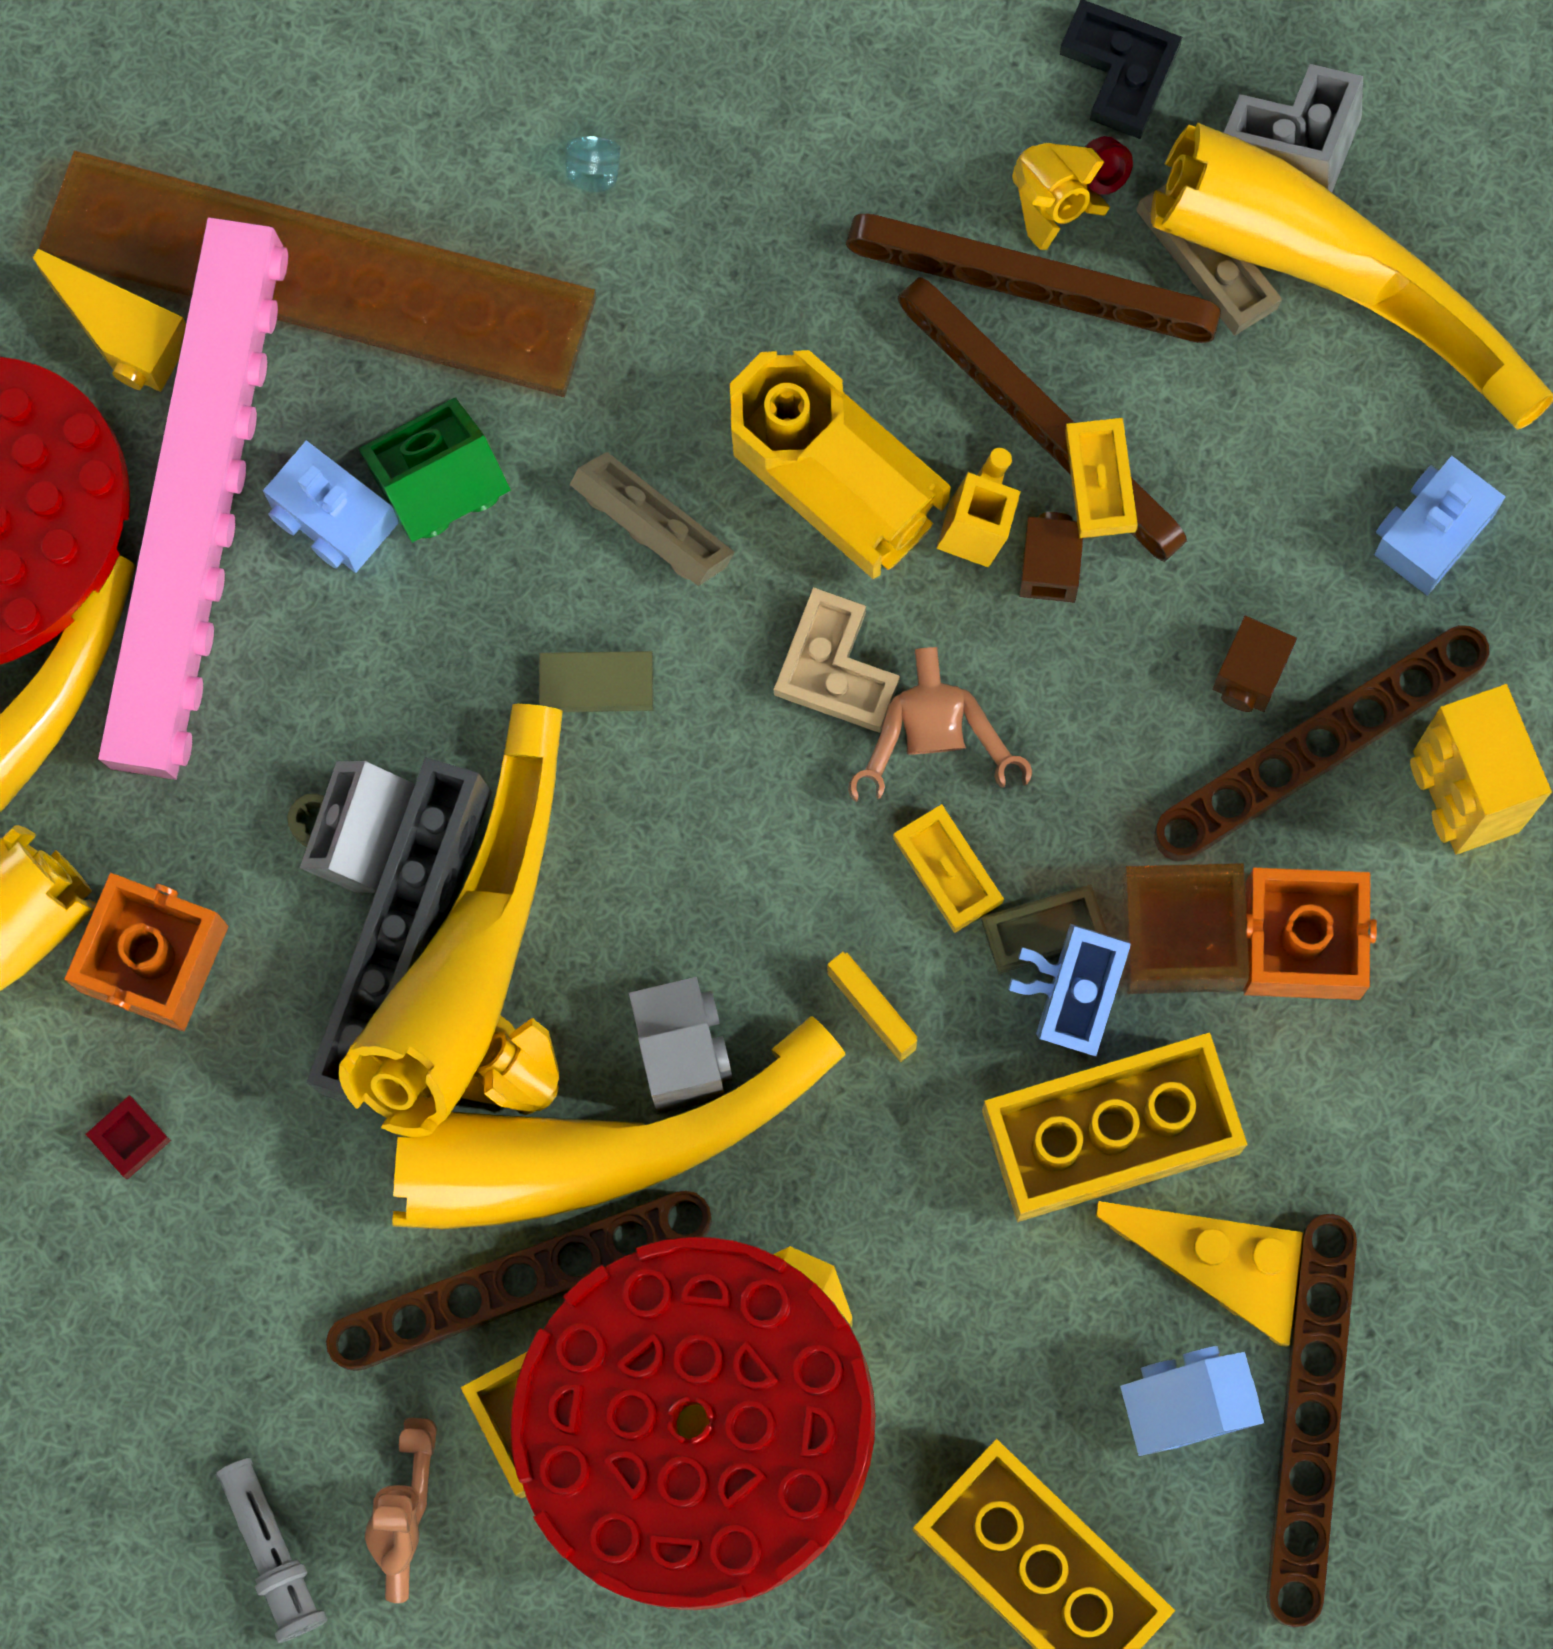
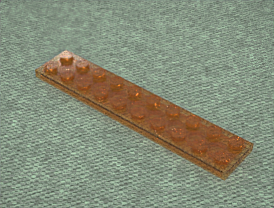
M74 150L40 243V250L75 266L192 297L208 217L273 227L283 247L288 250L286 275L283 281L276 280L272 299L277 301V320L565 398L596 302L595 289Z

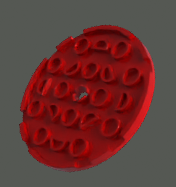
M0 357L1 665L20 658L52 640L75 621L71 615L82 606L93 591L96 593L100 592L119 557L120 552L116 548L123 523L129 520L130 485L124 454L117 437L102 414L86 395L60 375L39 365L6 357Z
M685 1237L663 1240L636 1248L637 1252L626 1255L606 1267L601 1265L563 1296L566 1300L552 1315L545 1328L538 1330L524 1358L517 1379L511 1419L512 1453L518 1481L523 1485L537 1525L558 1553L573 1564L581 1573L592 1579L593 1582L620 1596L650 1606L678 1610L720 1608L750 1600L784 1584L813 1562L840 1532L860 1496L871 1463L876 1420L874 1391L865 1356L850 1324L825 1292L801 1271L776 1255L758 1247L733 1240L713 1237ZM690 1405L703 1406L709 1419V1425H706L703 1432L691 1439L683 1437L677 1428L679 1414Z

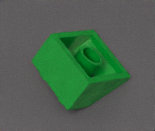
M456 397L358 448L385 499L393 507L399 524L412 543L420 538H432L441 534L454 520L470 512H481L492 507L500 496L511 491L484 434Z

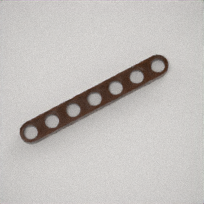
M868 213L855 215L846 241L847 248L862 257L1196 343L1211 342L1215 338L1221 316V310L1218 306L1202 298Z
M918 277L898 296L899 304L907 316L1071 475L1065 429L1066 424L1075 422L932 283L923 277ZM1131 478L1138 526L1136 532L1130 534L1155 558L1165 562L1187 542L1186 535L1172 516Z
M1458 625L1448 629L1170 807L1160 816L1154 831V841L1158 850L1165 857L1174 861H1186L1196 857L1473 679L1483 669L1489 657V644L1486 637L1478 629L1471 626ZM1455 640L1469 642L1477 652V661L1469 667L1454 665L1446 654L1447 645ZM1410 669L1424 672L1431 682L1430 692L1422 697L1407 695L1400 685L1401 674ZM1363 699L1376 701L1384 711V721L1375 727L1363 726L1355 719L1353 706ZM1316 729L1330 731L1338 742V749L1329 757H1318L1308 749L1306 744L1307 735ZM1269 759L1283 761L1290 769L1291 780L1282 787L1268 786L1259 775L1260 765ZM1223 789L1236 791L1243 799V812L1233 818L1220 816L1212 806L1213 795ZM1176 819L1186 820L1194 826L1197 832V840L1192 846L1187 848L1174 847L1165 837V826Z
M686 1190L675 1192L377 1304L335 1322L327 1335V1352L331 1359L344 1369L352 1371L365 1370L568 1293L581 1279L599 1266L603 1265L606 1267L626 1256L617 1251L614 1246L615 1233L622 1225L635 1223L643 1227L647 1232L648 1239L646 1245L668 1239L706 1237L712 1224L710 1207L705 1199L695 1192ZM679 1203H692L702 1212V1223L698 1230L692 1234H678L669 1225V1214ZM571 1244H582L589 1248L592 1253L591 1267L581 1276H569L562 1272L559 1266L561 1252ZM524 1264L530 1266L536 1272V1287L532 1293L525 1297L511 1296L507 1293L504 1286L505 1274L513 1266ZM460 1286H474L481 1294L482 1303L480 1309L470 1318L456 1317L449 1308L450 1295ZM407 1306L419 1307L426 1316L424 1331L414 1339H403L394 1330L393 1322L396 1314ZM351 1327H361L370 1336V1349L364 1357L358 1360L345 1359L339 1351V1338L345 1330Z
M1322 1214L1314 1218L1303 1230L1293 1313L1266 1594L1267 1607L1272 1617L1280 1624L1288 1627H1302L1314 1622L1321 1614L1324 1604L1357 1248L1356 1232L1351 1223L1335 1214ZM1330 1225L1336 1227L1342 1233L1345 1246L1339 1256L1326 1258L1315 1251L1312 1237L1317 1228ZM1326 1284L1336 1290L1339 1296L1338 1310L1330 1317L1315 1315L1309 1309L1306 1297L1308 1290L1312 1286ZM1319 1342L1325 1344L1331 1350L1334 1364L1328 1374L1314 1376L1304 1369L1301 1363V1354L1306 1345ZM1313 1401L1319 1403L1328 1414L1327 1428L1318 1436L1304 1434L1296 1424V1411L1304 1402ZM1300 1461L1314 1463L1322 1473V1486L1312 1496L1298 1494L1290 1484L1289 1475L1291 1469ZM1295 1521L1308 1523L1317 1534L1316 1548L1311 1554L1304 1557L1293 1555L1284 1544L1285 1530ZM1289 1582L1303 1584L1311 1594L1312 1603L1310 1609L1299 1618L1287 1616L1278 1604L1279 1592Z

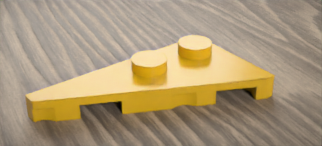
M1101 1201L1097 1203L1096 1217L1109 1225L1110 1229L1127 1241H1132L1161 1261L1160 1264L1199 1291H1204L1235 1316H1240L1270 1337L1269 1339L1278 1346L1287 1347L1290 1345L1303 1232Z

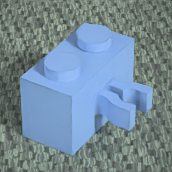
M307 440L263 490L272 508L268 513L271 519L293 536L298 530L305 533L315 541L311 546L312 550L327 564L336 569L343 563L357 573L398 525L393 507Z
M1453 456L1447 460L1440 470L1430 465L1410 491L1416 496L1415 500L1405 511L1396 506L1376 531V534L1382 537L1374 555L1427 596L1496 515L1505 499L1503 494Z
M1070 924L1057 964L1047 962L1041 954L1034 950L1021 947L1018 955L1019 959L1031 961L1036 964L1039 972L1054 976L1052 983L1038 979L1030 983H1023L1011 978L1008 988L1010 991L1023 995L1036 993L1048 995L1036 1032L1039 1039L1093 1056L1097 1055L1131 943Z
M1218 1346L1183 1354L1185 1366L1177 1368L1175 1359L1151 1364L1141 1368L1143 1379L1121 1385L1138 1455L1143 1456L1171 1450L1263 1424L1264 1420L1245 1352L1220 1356Z

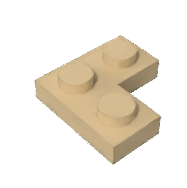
M813 587L774 687V696L881 733L887 708L895 696L900 676L849 658L866 614V606Z

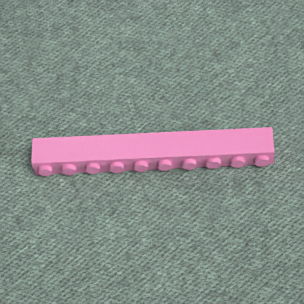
M209 217L207 219L98 760L113 770L177 780L179 766H186L191 755L192 734L186 731L190 711H197L202 699L203 679L197 676L201 656H208L213 644L214 626L213 623L208 621L212 601H220L225 581L224 569L219 568L223 547L229 548L234 538L235 516L230 514L234 493L240 494L245 482L246 463L244 460H241L244 440L252 439L256 427L257 412L256 408L251 406L255 386L262 387L266 377L267 356L265 353H262L265 334H272L276 326L278 306L277 301L272 300L276 280L283 281L288 265V250L283 247L273 227Z

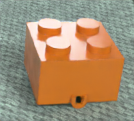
M1253 868L1245 882L1244 995L1360 1000L1370 987V943H1375L1377 935L1376 919H1370V872Z
M110 872L64 980L80 993L184 1032L229 926L217 912L178 898L179 893L167 886L156 884L153 889Z

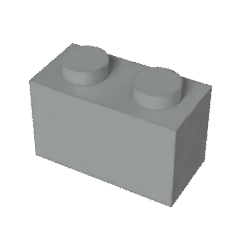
M367 761L336 762L300 869L353 892L376 893L415 784Z

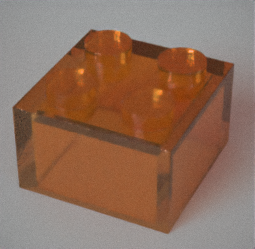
M1244 863L1126 866L1123 878L1125 941L1131 943L1126 958L1127 994L1244 991L1249 980Z

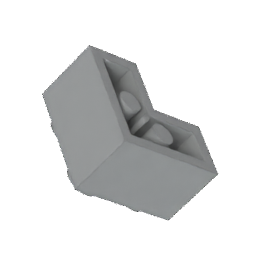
M1310 64L1293 106L1239 94L1224 133L1285 160L1330 192H1333L1362 118L1363 76Z
M693 977L630 992V1001L639 1035L638 1040L657 1114L713 1101L723 1096L722 1082L733 1080L724 1038L723 1036L711 1038L709 1026L720 1024L712 990L701 993L698 979Z

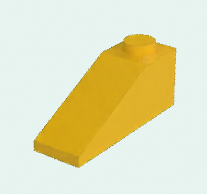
M37 249L33 260L40 272L113 369L112 375L133 389L141 390L145 384L161 392L179 361L186 328L184 318Z

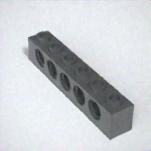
M427 757L424 759L306 1082L325 1097L352 1105L341 1087L338 1075L339 1064L385 998L422 955L447 918L492 793L491 789L477 772ZM365 1102L360 1106V1108L377 1113Z

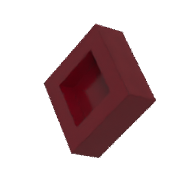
M131 1095L125 1098L86 1133L87 1137L127 1180L172 1141Z

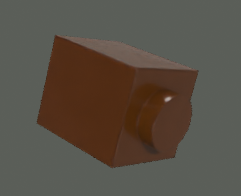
M1045 512L1040 514L1039 517L1028 516L1019 597L1075 603L1079 587L1083 538H1079L1077 521H1073L1070 515L1060 512Z
M1245 615L1212 690L1221 693V700L1234 709L1252 712L1253 708L1265 712L1297 638Z

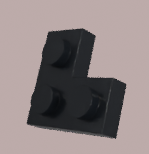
M1080 0L1062 41L1060 55L1108 73L1091 110L1090 120L1141 139L1180 49L1182 36L1089 1Z

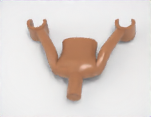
M937 647L915 649L918 685L903 691L891 700L887 708L882 731L865 770L858 772L851 778L848 791L850 797L857 802V782L860 778L866 777L872 779L876 785L877 800L881 798L885 788L881 776L899 738L902 721L906 731L907 755L966 749L962 732L963 714H965L972 730L997 764L994 777L996 783L1001 788L1005 787L1004 769L1007 764H1016L1020 767L1024 786L1031 779L1032 769L1026 759L1010 754L975 697L969 691L958 686L941 683Z
M407 1418L404 1421V1430L399 1436V1452L414 1453L411 1487L394 1485L381 1489L374 1498L372 1516L366 1527L365 1541L367 1548L379 1567L386 1574L385 1599L391 1603H403L409 1599L410 1562L414 1557L419 1542L418 1525L427 1506L430 1459L434 1453L437 1428L435 1423L429 1419Z

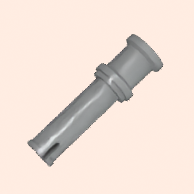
M246 1458L222 1468L215 1475L221 1483L237 1521L238 1528L258 1571L259 1577L255 1579L257 1595L265 1596L278 1626V1630L274 1635L278 1643H283L327 1622V1617L324 1611H317L303 1579L307 1575V1570L304 1564H300L299 1560L292 1561L275 1521L274 1514L253 1469L251 1458Z

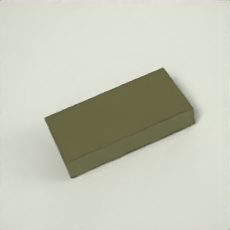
M652 651L539 653V705L560 709L563 712L653 711Z
M1092 884L981 918L998 974L1035 964L1018 958L1021 947L1038 952L1046 960L1060 956L1070 924L1108 935Z

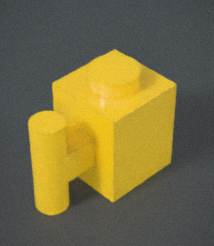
M995 448L977 475L970 472L966 474L949 502L936 549L989 568L1008 539L1021 493L1019 490L1002 484L1004 474L1012 462V456L1008 450Z

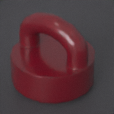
M1101 136L1093 139L1085 147L1092 148L1104 163L1092 182L1087 184V187L1097 194L1108 195L1120 189L1130 177L1133 168V157L1126 146L1112 137Z

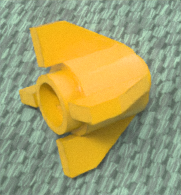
M1043 143L1027 148L1018 157L1012 174L1013 183L1019 190L1027 236L1038 249L1047 250L1061 228L1055 222L1059 224L1071 222L1084 211L1089 214L1105 216L1110 209V206L1099 194L1087 187V184L1092 182L1104 163L1092 148Z
M500 1015L488 1051L463 1093L462 1098L514 1109L523 1115L547 1108L555 1099L559 1089V1069L549 1031L534 1018H531L515 1030L513 1025Z

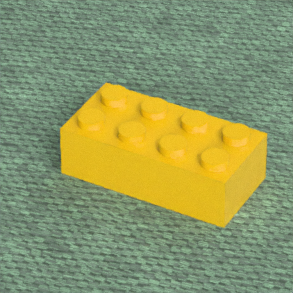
M1210 1032L985 1100L982 1109L1017 1222L1237 1156L1248 1145Z
M997 1438L912 1529L919 1538L1034 1649H1141L1176 1611Z

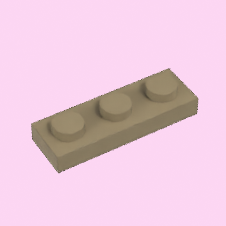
M1166 184L1157 189V191L1165 193ZM1154 192L1139 201L1136 208L1137 213L1203 297L1220 308V318L1234 336L1278 309L1282 298L1255 264L1237 260L1154 228L1151 224V206Z
M608 452L579 467L569 484L582 494L593 508L605 512L624 527L636 542L648 546L671 564L672 569L678 575L691 580L697 586L723 571L735 553Z

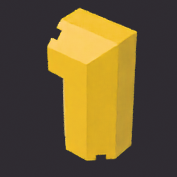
M810 350L793 351V355H777V351L760 352L730 383L731 433L734 456L872 579L881 575V564L887 570L893 568L929 531L934 524L926 516L931 507L934 505L942 512L949 502L951 486L843 392L842 378Z

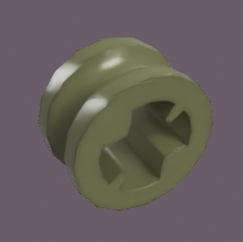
M317 793L306 794L298 798L289 809L287 815L288 827L296 840L305 847H307L311 835L306 825L300 823L304 813L311 817L308 810L321 808L324 795Z

